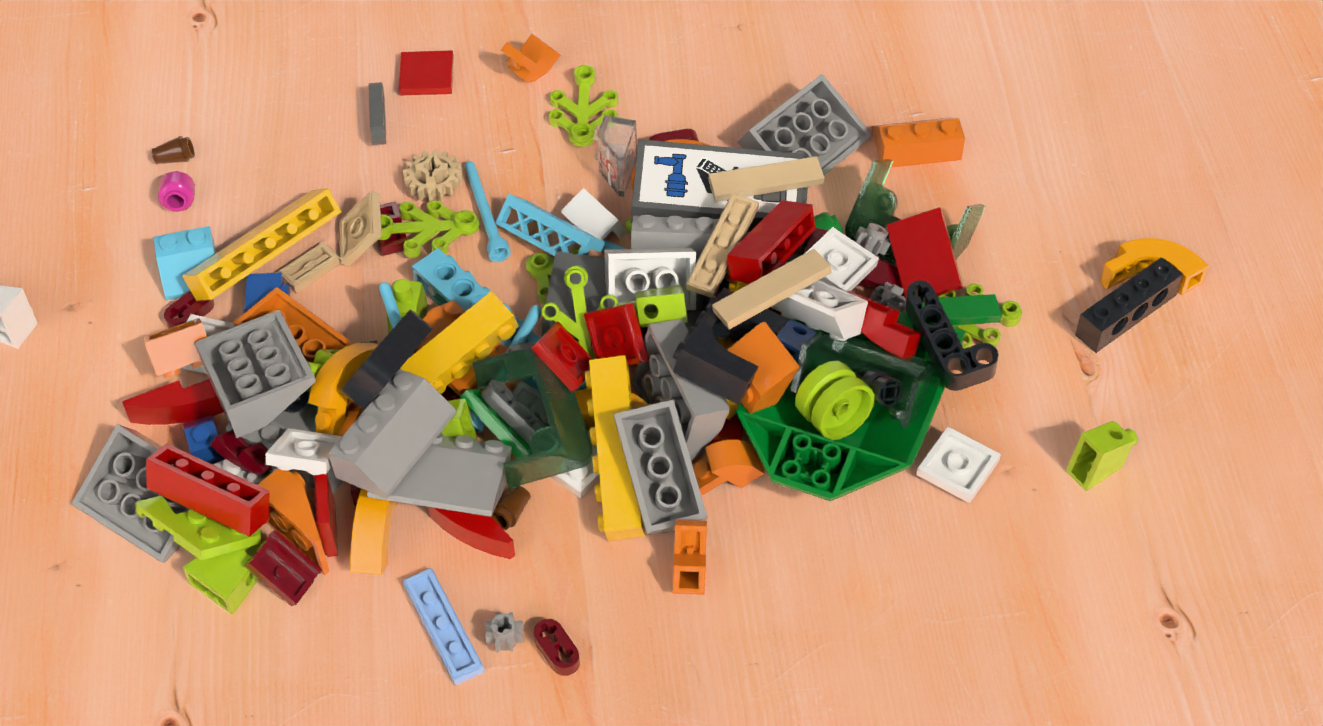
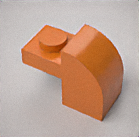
M532 33L520 50L508 42L501 49L502 52L509 56L506 60L510 63L508 68L526 82H534L548 73L561 56Z
M723 440L705 447L707 455L692 464L702 495L725 481L743 488L765 474L763 465L754 447L741 440Z
M675 520L673 594L704 595L707 521Z

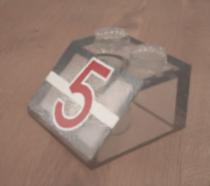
M604 115L601 126L597 125L594 133V141L598 142L595 160H599V172L618 196L624 197L631 178V170L637 161L636 120Z

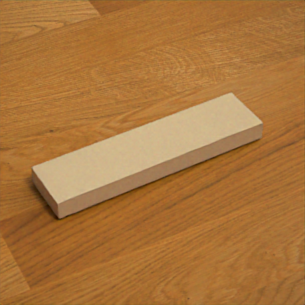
M817 156L711 173L708 177L715 202L729 200L732 192L748 197L824 184L825 179Z
M732 192L686 283V289L710 298L713 295L715 296L728 270L727 254L744 238L759 208L758 201Z
M812 249L712 304L713 312L728 329H731L832 273L831 265L815 249Z

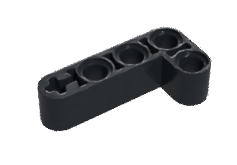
M922 280L911 283L907 289L906 311L916 331L922 333L921 342L945 388L959 391L992 379L996 373L999 356L995 346L988 343H980L964 349L933 287L928 282ZM927 322H935L936 324L930 325ZM938 346H947L948 349H941ZM984 360L989 362V364H982L978 361ZM951 370H958V371H960L961 373L955 374V373H952V372H950V371H951Z
M410 309L364 361L340 392L364 411L433 330V327Z

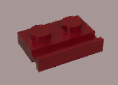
M276 529L269 533L267 539L262 542L244 565L290 606L297 605L313 584L317 575L322 572L319 566Z

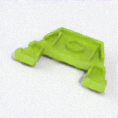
M162 495L135 502V512L141 518L145 516L150 518L155 528L159 531H168L174 536V541L200 560L261 543L260 528L249 537L192 509L175 514Z

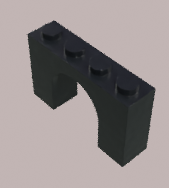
M724 287L718 297L714 295L711 297L706 310H702L695 327H690L684 342L681 341L673 355V358L677 360L673 372L739 405L749 390L759 366L729 352L716 339L726 338L738 341L762 322H766L777 336L786 325L788 319L769 309H765L737 326L728 329L713 312L712 304L734 293Z

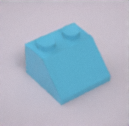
M210 226L153 237L156 260L166 301L181 298L190 291L182 276L217 253Z

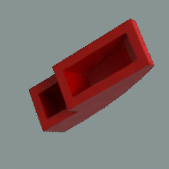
M845 291L868 301L861 329L865 336L886 351L902 359L916 355L922 333L896 323L900 311L851 291Z
M210 379L186 388H182L178 380L122 401L130 423L169 425L187 423L206 416L224 413Z
M428 507L429 517L457 540L494 556L507 559L515 557L513 539L492 517Z

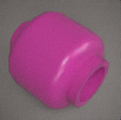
M181 171L165 174L159 182L158 199L160 204L172 212H181L191 207L195 195L193 179Z

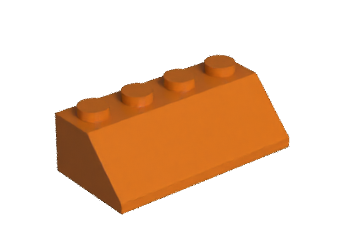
M278 287L233 322L235 326L280 310L303 356L308 362H314L316 352L320 349L341 350L354 344Z

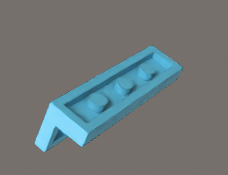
M508 194L495 222L500 227L553 256L560 249L562 252L569 253L568 246L574 243L581 245L578 255L584 256L588 255L590 249L601 252L605 244L599 238L528 200L512 194ZM513 208L517 210L519 221L510 225L506 221ZM536 220L539 232L530 236L527 224ZM556 231L560 243L550 247L547 235Z

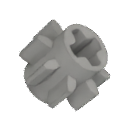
M869 223L867 229L860 226L854 237L857 244L875 256L878 253L885 255L891 244L889 242L890 238L887 237L888 231L875 223Z
M885 282L884 286L876 287L870 297V300L902 312L906 306V299L901 295L904 289Z
M496 612L492 622H485L486 631L488 632L485 634L486 644L494 643L497 653L501 650L513 652L517 642H524L523 634L521 633L524 630L523 621L518 620L515 622L513 612L509 614H499Z

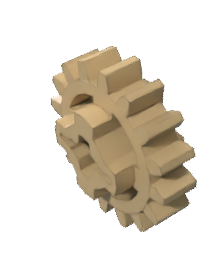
M434 149L432 154L423 151L422 157L414 155V162H406L407 169L403 170L405 188L409 189L411 196L418 193L419 200L428 197L430 202L434 200V197H438L442 201L445 194L453 196V189H460V182L463 181L461 163L457 162L455 155L448 158L447 151L440 155L437 149Z

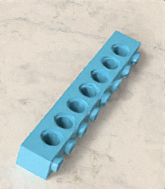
M439 248L412 265L414 281L421 282L425 294L439 306L454 300L467 311L490 292L487 287L479 285L469 271L462 270L451 255L444 254ZM503 303V304L509 309V311L512 313V311H511V309L508 307V305H506L505 303ZM515 315L514 317L519 327L516 328L515 333L509 339L500 341L507 348L511 345L524 321L519 320ZM531 331L525 343L536 342L542 336L538 337ZM540 363L537 366V370L514 373L524 383L546 395L545 402L547 404L558 406L561 410L560 416L562 418L576 409L575 392H571L547 365ZM586 380L575 391L587 389Z

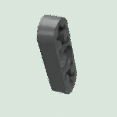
M369 83L372 145L386 144L383 83Z
M491 380L481 391L485 402L533 449L543 452L554 441L555 438L551 430L503 383Z

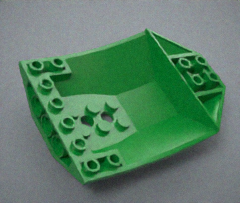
M900 311L896 323L916 330L908 313ZM793 319V320H795V321H797V322H799V323H804V324H806L805 322H802V321H800V320H798V319ZM927 322L930 325L936 324L935 322ZM953 327L962 344L966 330ZM814 330L816 335L810 349L778 403L752 414L746 410L742 403L735 409L771 482L831 502L911 468L945 389L921 339L916 355L902 359L871 341L862 332L845 341H840L830 337L828 332ZM938 346L941 349H948L947 346ZM886 357H897L904 363L905 378L901 383L903 391L899 401L893 406L884 407L874 400V406L864 423L852 434L842 439L831 440L823 437L813 424L798 412L795 406L796 394L801 383L808 374L827 362L840 361L846 364L853 372L855 370L853 367L858 363L868 365ZM887 368V373L896 376L897 371Z

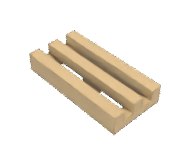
M322 242L279 270L278 273L282 272L283 280H285L286 284L292 286L293 291L298 293L339 266L341 261L340 257Z

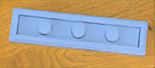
M429 568L404 579L403 585L454 685L484 673V666L433 569Z

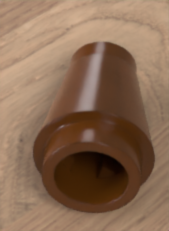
M179 136L156 148H152V156L156 164L189 162L190 158L195 157V151L189 137L183 138Z
M517 486L498 501L491 517L503 530L516 525L531 498L530 493L524 487Z

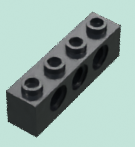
M1159 258L1081 313L1075 336L1095 353L1099 352L1177 295L1183 274L1165 259Z

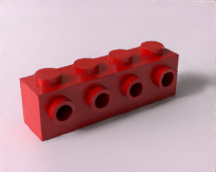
M782 200L727 254V266L730 270L731 280L749 285L778 269L816 230L813 204Z
M167 443L146 459L147 489L249 537L269 520V490Z

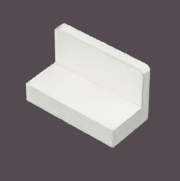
M584 188L561 211L576 227L600 240H603L611 231L619 239L627 232L621 222Z

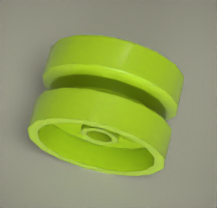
M830 361L818 366L804 379L797 391L795 406L798 412L807 421L811 422L823 437L837 440L852 434L864 423L874 406L875 395L872 389L863 380L857 378L855 373L846 364L840 361Z

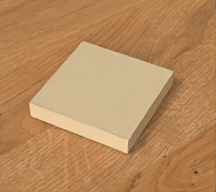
M371 190L339 221L341 264L349 267L381 237L379 193Z

